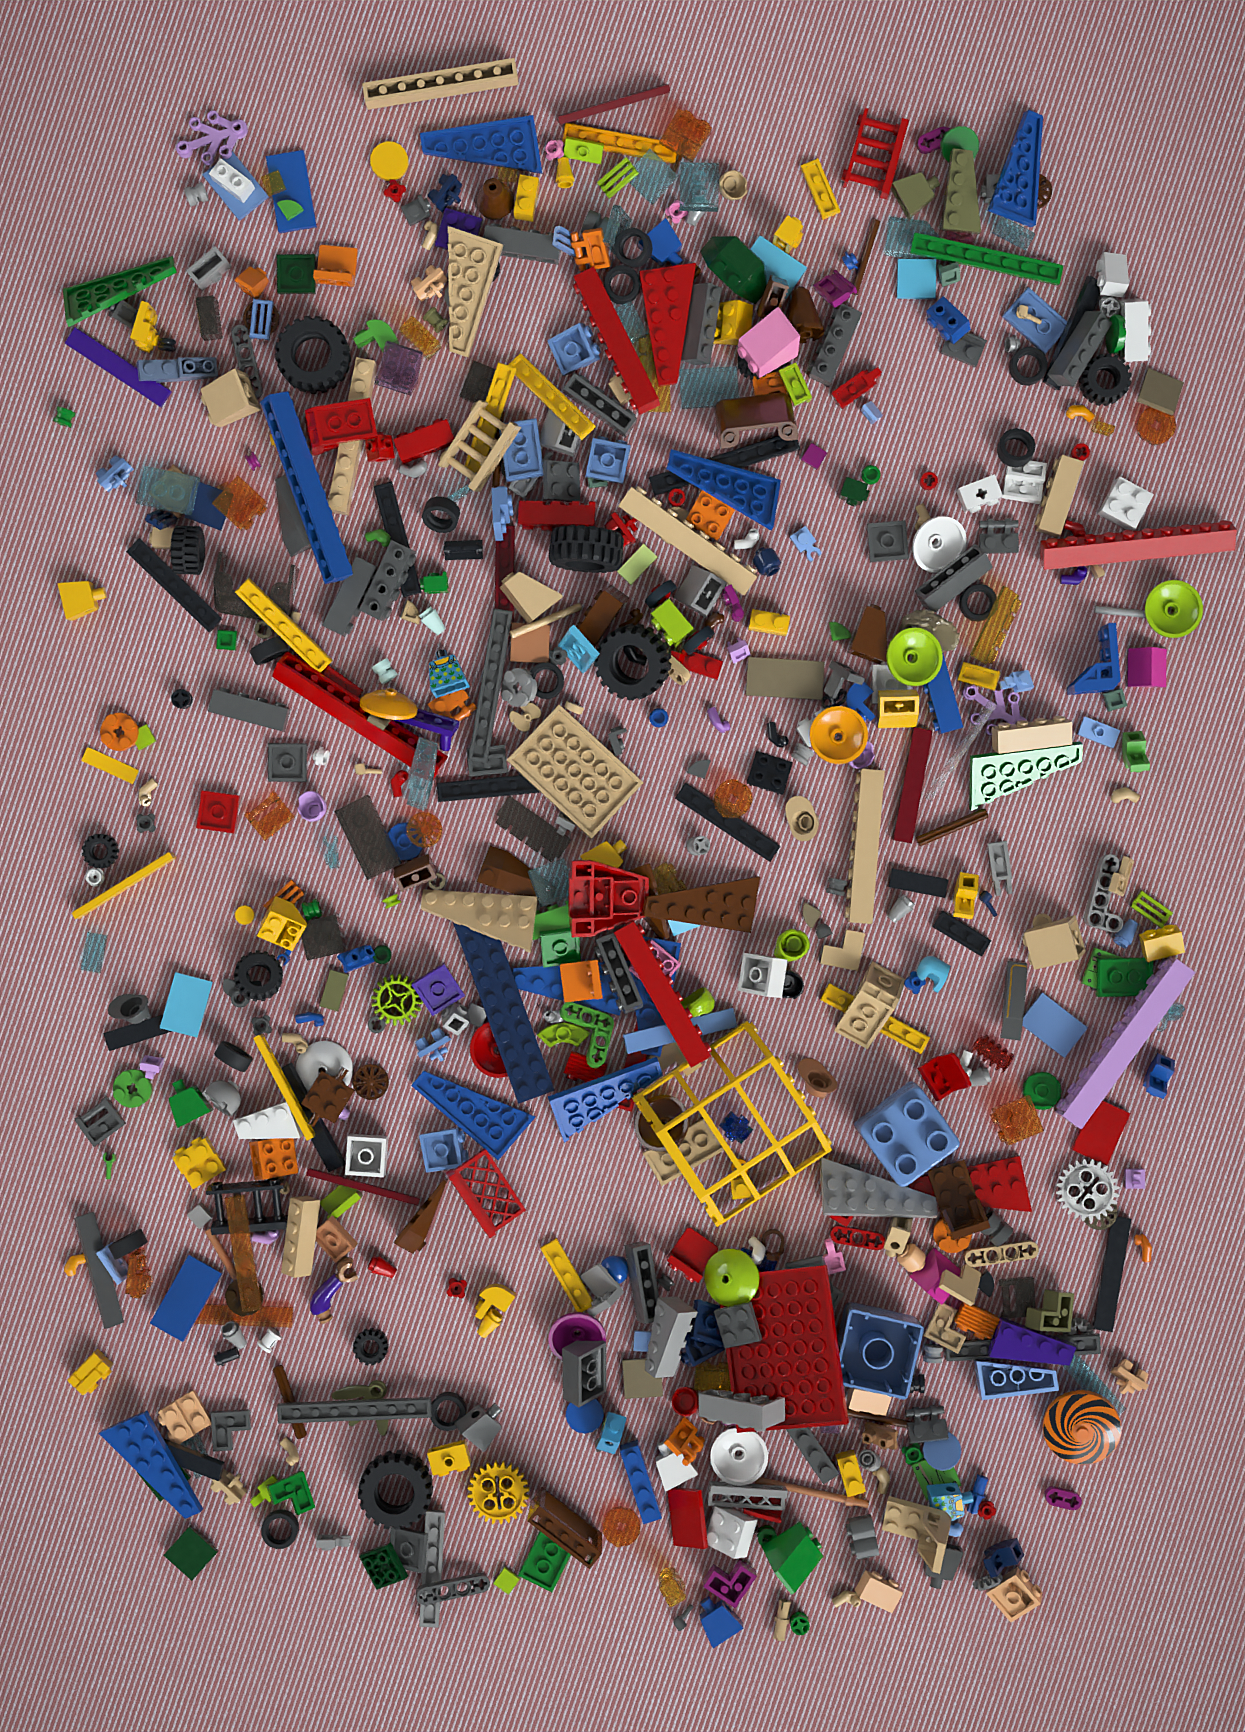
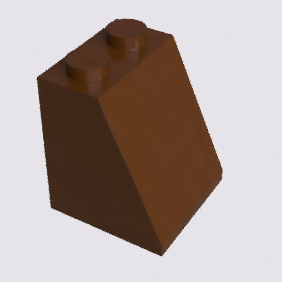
M866 605L860 615L847 653L879 665H884L887 663L886 653L888 648L885 612L881 611V607L877 605Z

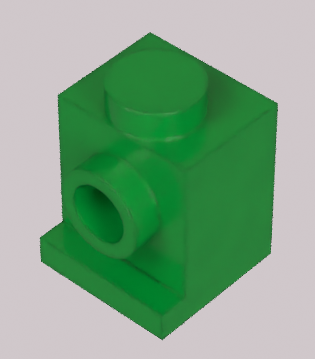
M442 572L443 576H439V573H428L427 577L420 578L421 590H424L425 594L449 593L447 572Z

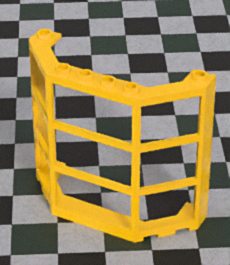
M744 1021L709 1045L712 1049L710 1054L730 1081L701 1101L697 1099L680 1075L681 1071L689 1067L687 1060L631 1097L648 1122L652 1120L653 1124L650 1126L700 1202L703 1203L705 1201L707 1204L704 1208L716 1227L832 1151L830 1147L832 1142L826 1134H823L814 1118L816 1115L815 1111L810 1105L806 1106L803 1101L805 1099L804 1094L800 1089H795L793 1086L795 1081L789 1072L785 1074L782 1067L784 1064L778 1056L774 1057L758 1036V1030L753 1022L749 1024L748 1021ZM745 1029L765 1055V1058L737 1077H734L715 1049ZM768 1063L772 1065L808 1120L778 1142L739 1084ZM675 1076L694 1105L663 1125L644 1096ZM732 1087H735L772 1144V1146L743 1165L740 1164L703 1108ZM696 1111L700 1112L736 1167V1170L707 1189L704 1188L667 1132ZM812 1127L823 1148L793 1168L781 1147ZM776 1151L788 1172L757 1192L745 1171ZM741 1175L752 1193V1198L746 1199L724 1215H721L709 1195Z

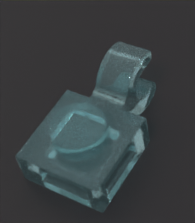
M327 836L323 837L324 845L329 848L328 854H325L326 865H329V869L339 868L337 836L333 837L334 841L331 844L328 843Z
M1181 1003L1171 1006L1161 1019L1162 1026L1157 1030L1162 1032L1167 1028L1168 1021H1176L1183 1016L1182 1013L1186 1010Z

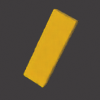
M817 158L801 165V171L822 220L840 213V208L819 159Z

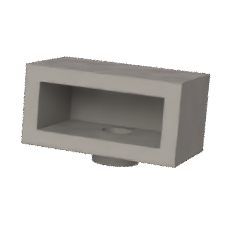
M215 246L189 267L186 272L203 291L212 283H217L222 278V275L231 268V265Z

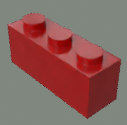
M439 418L434 420L432 425L427 427L425 425L418 426L414 429V432L409 434L407 432L400 433L393 441L402 463L406 464L450 447L455 438L448 420Z

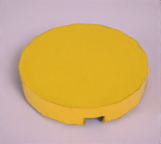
M386 141L378 144L370 156L373 172L378 178L385 181L400 179L406 173L409 166L406 150L395 142Z

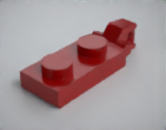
M879 367L870 373L867 369L865 371L862 370L834 390L831 395L840 408L844 409L877 384L875 379L881 376L882 372Z
M683 649L681 653L671 651V655L688 671L718 680L723 661L695 652L688 655Z

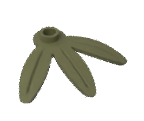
M374 1380L369 1386L350 1385L333 1392L331 1397L335 1400L355 1399L363 1396L362 1400L384 1399L387 1387L384 1382ZM389 1419L376 1420L381 1436H385L387 1433ZM349 1421L348 1424L352 1427L360 1421Z

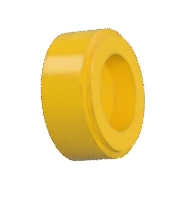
M240 906L235 912V918L238 923L247 925L253 922L255 912L250 906Z

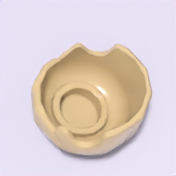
M736 170L726 171L719 179V192L728 200L742 199L748 192L747 179L741 172Z

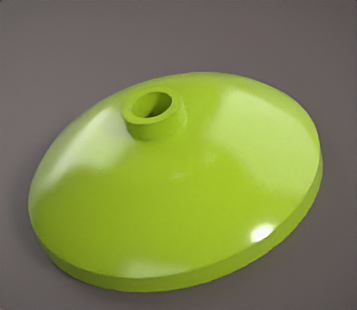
M1169 580L1157 585L1149 593L1145 602V617L1149 626L1156 633L1167 638H1180L1188 635L1199 625L1203 615V603L1199 593L1190 584L1179 580ZM1169 607L1173 609V614L1168 613Z
M908 628L900 631L892 638L887 648L886 660L888 668L895 679L908 686H920L927 684L936 677L942 665L943 655L941 646L933 634L922 628ZM909 654L912 656L911 661L907 658Z
M728 1248L720 1250L709 1259L704 1272L705 1286L710 1296L723 1306L729 1307L747 1303L754 1297L759 1286L758 1268L754 1260L747 1253L739 1249ZM725 1276H728V1282L725 1281Z

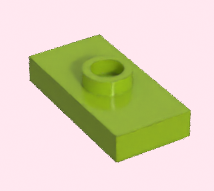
M567 136L563 157L601 164L604 143Z

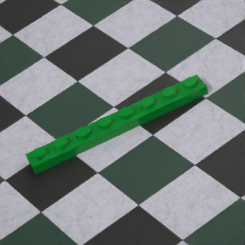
M920 233L913 234L910 248L911 254L952 263L957 262L961 265L1057 286L1060 284L1064 265Z

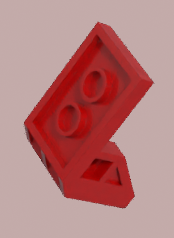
M370 398L316 406L305 410L304 419L312 456L338 448L341 443L377 438L378 436Z

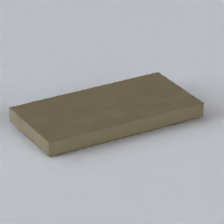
M748 657L746 696L822 700L825 662Z

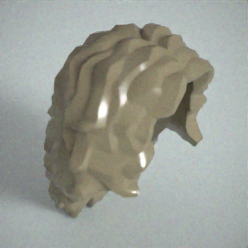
M925 609L915 610L903 617L902 624L899 627V632L908 628H922L929 631L938 640L942 653L950 650L954 651L959 643L958 637L960 634L957 633V628L953 625V622H949L942 618V616L936 615L934 611Z

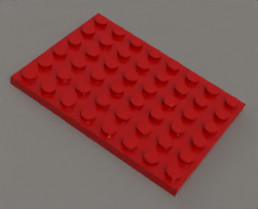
M827 1265L759 1272V1286L756 1294L749 1302H752L762 1340L726 1348L731 1391L734 1392V1395L750 1393L751 1397L767 1395L769 1400L785 1397V1421L768 1427L765 1431L848 1424ZM725 1276L724 1279L726 1282H728L729 1278L728 1276ZM736 1424L737 1433L756 1432L752 1427L740 1428Z

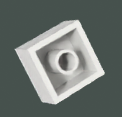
M1118 477L1110 488L1097 514L1126 530L1133 531L1140 522L1154 494L1122 477Z
M743 953L738 991L766 997L782 998L787 960L759 954Z
M349 1134L347 1137L345 1175L384 1177L387 1166L388 1136Z
M714 1506L707 1529L708 1546L734 1559L747 1557L757 1519L732 1507Z

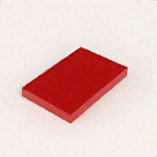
M1102 1101L1084 1127L1079 1130L1071 1150L1107 1166L1131 1113Z
M678 1487L668 1490L673 1545L697 1549L708 1548L702 1490Z

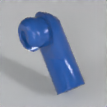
M306 1012L295 1016L297 1024L314 1021V1026L316 1027L324 1025V1016L322 1014Z

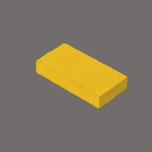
M963 662L957 680L995 691L1001 672Z

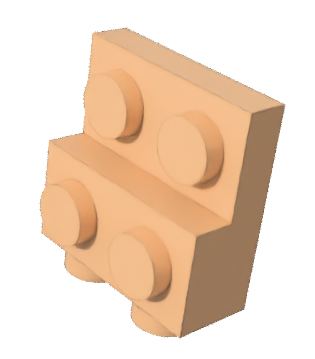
M195 1389L164 1406L158 1412L160 1414L158 1415L159 1422L162 1426L166 1425L169 1430L167 1434L170 1441L177 1444L186 1441L197 1432L211 1425V1417Z
M1018 1567L1005 1574L999 1585L987 1589L986 1592L1010 1622L1039 1606L1042 1600V1590L1036 1584L1033 1585L1029 1581L1028 1573L1025 1570L1021 1571Z

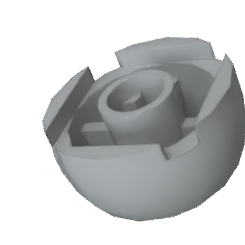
M223 1080L214 1081L202 1092L207 1101L211 1099L214 1104L213 1106L227 1116L232 1117L241 1103V1096L237 1091L239 1087L231 1080L228 1083Z

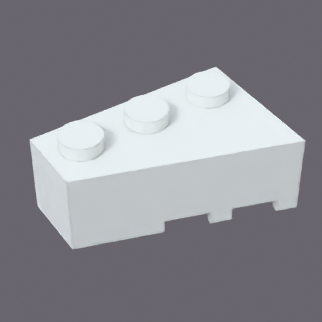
M1140 298L1118 300L1121 306V315L1126 321L1125 324L1123 323V328H1126V340L1123 349L1120 351V360L1123 358L1125 362L1148 361V355L1151 354V345L1148 344V336L1151 335V325L1148 324V316H1151V305L1148 304V301Z
M286 1101L233 1120L239 1139L301 1138L303 1136Z

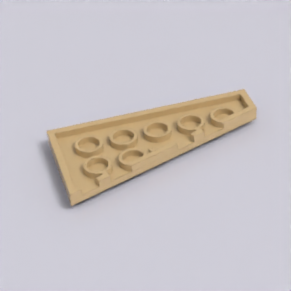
M448 226L449 351L469 358L503 244Z
M423 889L421 909L441 918L444 917L458 925H464L471 930L496 940H502L511 946H517L531 953L537 897Z

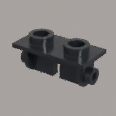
M482 540L444 541L445 561L483 559Z

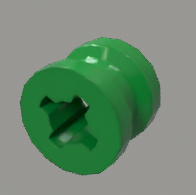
M57 406V415L53 418V422L71 428V420L75 417L76 413Z
M317 898L313 899L312 902L302 903V909L307 921L312 920L313 917H322V910Z
M763 1525L757 1531L758 1542L761 1546L777 1537L775 1529L770 1525Z
M795 1612L790 1617L791 1630L796 1635H804L809 1631V1620L804 1612Z

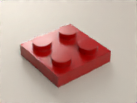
M201 790L196 828L235 834L241 796Z

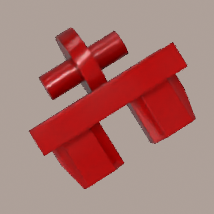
M614 512L611 515V519L604 526L608 530L615 531L618 528L623 533L621 535L624 539L623 547L629 544L633 545L636 543V539L628 528H631L635 533L638 530L635 525L638 520L636 518L630 519L626 514L622 517L626 522L624 524L617 513Z

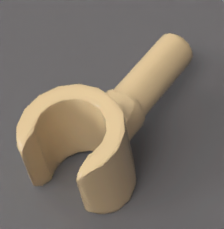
M1020 305L1017 307L1016 316L1018 318L1028 319L1039 325L1041 324L1042 320L1028 314V306Z
M365 763L355 765V772L358 775L369 773L382 774V769H366Z

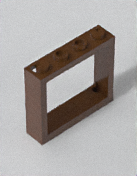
M541 1487L530 1501L527 1521L579 1562L591 1569L602 1554V1532L545 1488ZM537 1515L541 1518L538 1522L533 1520ZM590 1537L592 1539V1543H590L586 1539Z

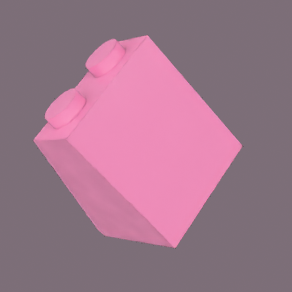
M777 307L739 339L737 352L742 359L744 358L747 361L750 371L756 373L758 378L798 356L800 335L780 308Z

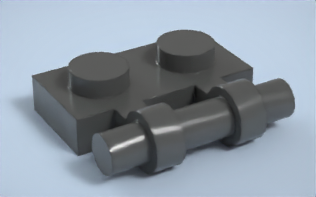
M1004 518V520L987 519V521H979V528H986L987 534H979V547L986 554L1019 553V534L1011 533V528H1018V520ZM1004 528V533L994 534L993 529Z
M929 1405L927 1408H919L917 1406L905 1410L906 1417H913L914 1422L907 1423L910 1444L947 1440L949 1438L946 1419L938 1420L937 1414H944V1406ZM930 1415L931 1420L921 1421L920 1416Z

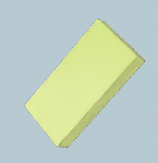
M643 544L617 572L632 585L657 559V556Z

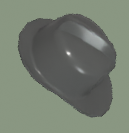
M123 994L112 1000L108 1007V1014L112 1018L124 1019L131 1024H138L144 1019H150L151 1017L148 998L145 995Z

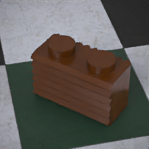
M770 275L757 309L758 317L764 319L774 309L782 307L783 300H785L786 293H788L787 290L789 289L787 280Z
M429 854L393 868L394 879L401 892L436 878V868Z

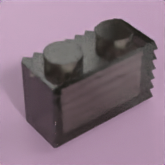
M213 295L196 298L200 336L204 341L223 338L219 316L220 310L218 309L219 302Z

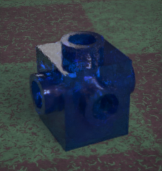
M732 1111L719 1124L726 1132L724 1136L731 1142L736 1140L740 1144L754 1130L748 1125L750 1121L742 1114L737 1116Z

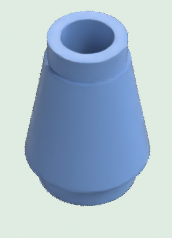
M1128 919L1122 929L1114 935L1113 941L1120 947L1127 948L1128 945L1132 944L1139 924L1132 919Z

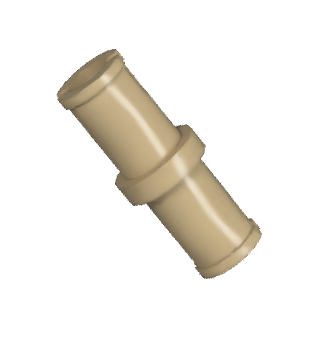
M779 1599L777 1616L774 1617L776 1623L773 1639L785 1641L786 1628L790 1621L788 1618L790 1600Z

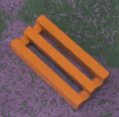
M291 880L263 906L268 910L275 896L280 897L291 886L294 888L282 899H289L297 891L299 894L290 901L295 904L305 893Z

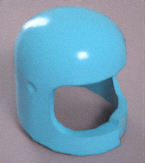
M926 956L917 967V976L922 981L926 977L930 978L934 983L933 990L938 993L946 982L951 966L937 957Z

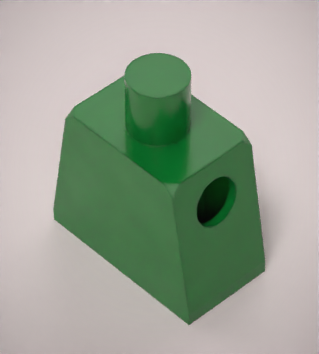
M183 1079L172 1083L177 1094L169 1098V1103L177 1128L214 1110L196 1085L187 1089Z

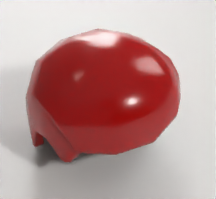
M686 1386L676 1389L672 1396L674 1411L681 1416H690L696 1413L699 1407L698 1393L693 1388Z

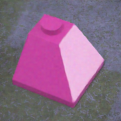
M933 1247L925 1258L924 1267L919 1271L913 1272L909 1277L942 1305L951 1295L939 1288L942 1272L948 1270L960 1277L961 1269Z

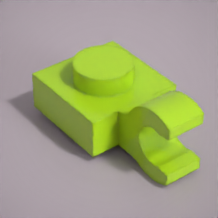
M274 1474L257 1487L260 1492L251 1498L250 1501L254 1508L265 1498L268 1502H271L267 1485L278 1481Z

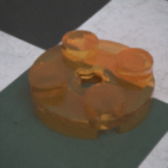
M1152 407L1145 409L1136 423L1138 436L1151 445H1161L1167 442L1174 435L1176 429L1174 415H1169ZM1154 421L1161 424L1159 430L1152 428L1151 425Z
M726 780L714 792L713 801L715 808L725 818H739L743 816L752 804L753 797L750 788L746 784L738 782L739 780ZM730 794L738 798L735 803L728 800Z
M623 1506L614 1507L609 1510L603 1521V1534L605 1538L616 1547L632 1544L640 1534V1519L637 1513L630 1508H623ZM619 1522L622 1524L626 1523L624 1531L617 1529Z

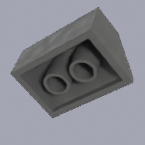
M575 1341L562 1348L563 1399L577 1407H581L606 1393V1342Z

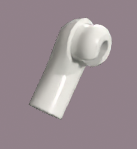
M755 528L750 529L745 539L734 540V548H752L759 540V531Z
M753 1236L749 1239L748 1243L753 1248L752 1259L758 1265L764 1259L766 1248Z

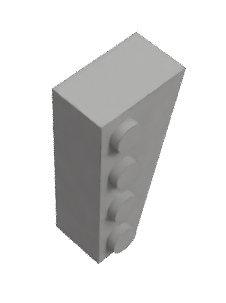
M661 1297L657 1299L654 1321L651 1327V1338L648 1344L647 1360L645 1361V1371L654 1378L673 1377L681 1359L680 1350L685 1348L687 1343L685 1340L686 1334L691 1332L693 1326L691 1320L696 1318L698 1313L678 1297Z
M709 1389L699 1393V1417L707 1418L708 1421H722L726 1425L737 1424L740 1428L752 1427L755 1431H765L766 1428L785 1421V1397L769 1400L767 1395L751 1397L750 1393L734 1395L732 1391Z

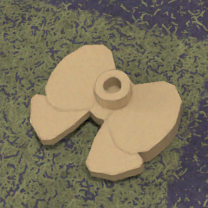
M530 701L527 706L521 707L524 711L522 715L511 711L509 715L510 722H514L516 728L523 732L530 730V722L533 719L541 717L539 707L530 703Z

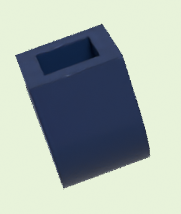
M1013 1538L1001 1541L987 1548L984 1551L986 1557L983 1561L986 1570L992 1578L997 1577L1004 1567L1017 1565L1024 1557V1553L1018 1539Z

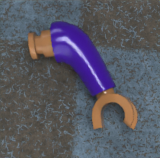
M344 1257L337 1263L338 1273H334L314 1292L310 1300L311 1314L320 1318V1324H325L332 1320L333 1316L329 1314L330 1300L343 1285V1281L350 1283L358 1279L356 1271L350 1274L344 1273L347 1268L352 1267L353 1258Z

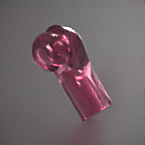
M948 231L945 234V239L965 244L974 242L972 233L960 236L953 231Z

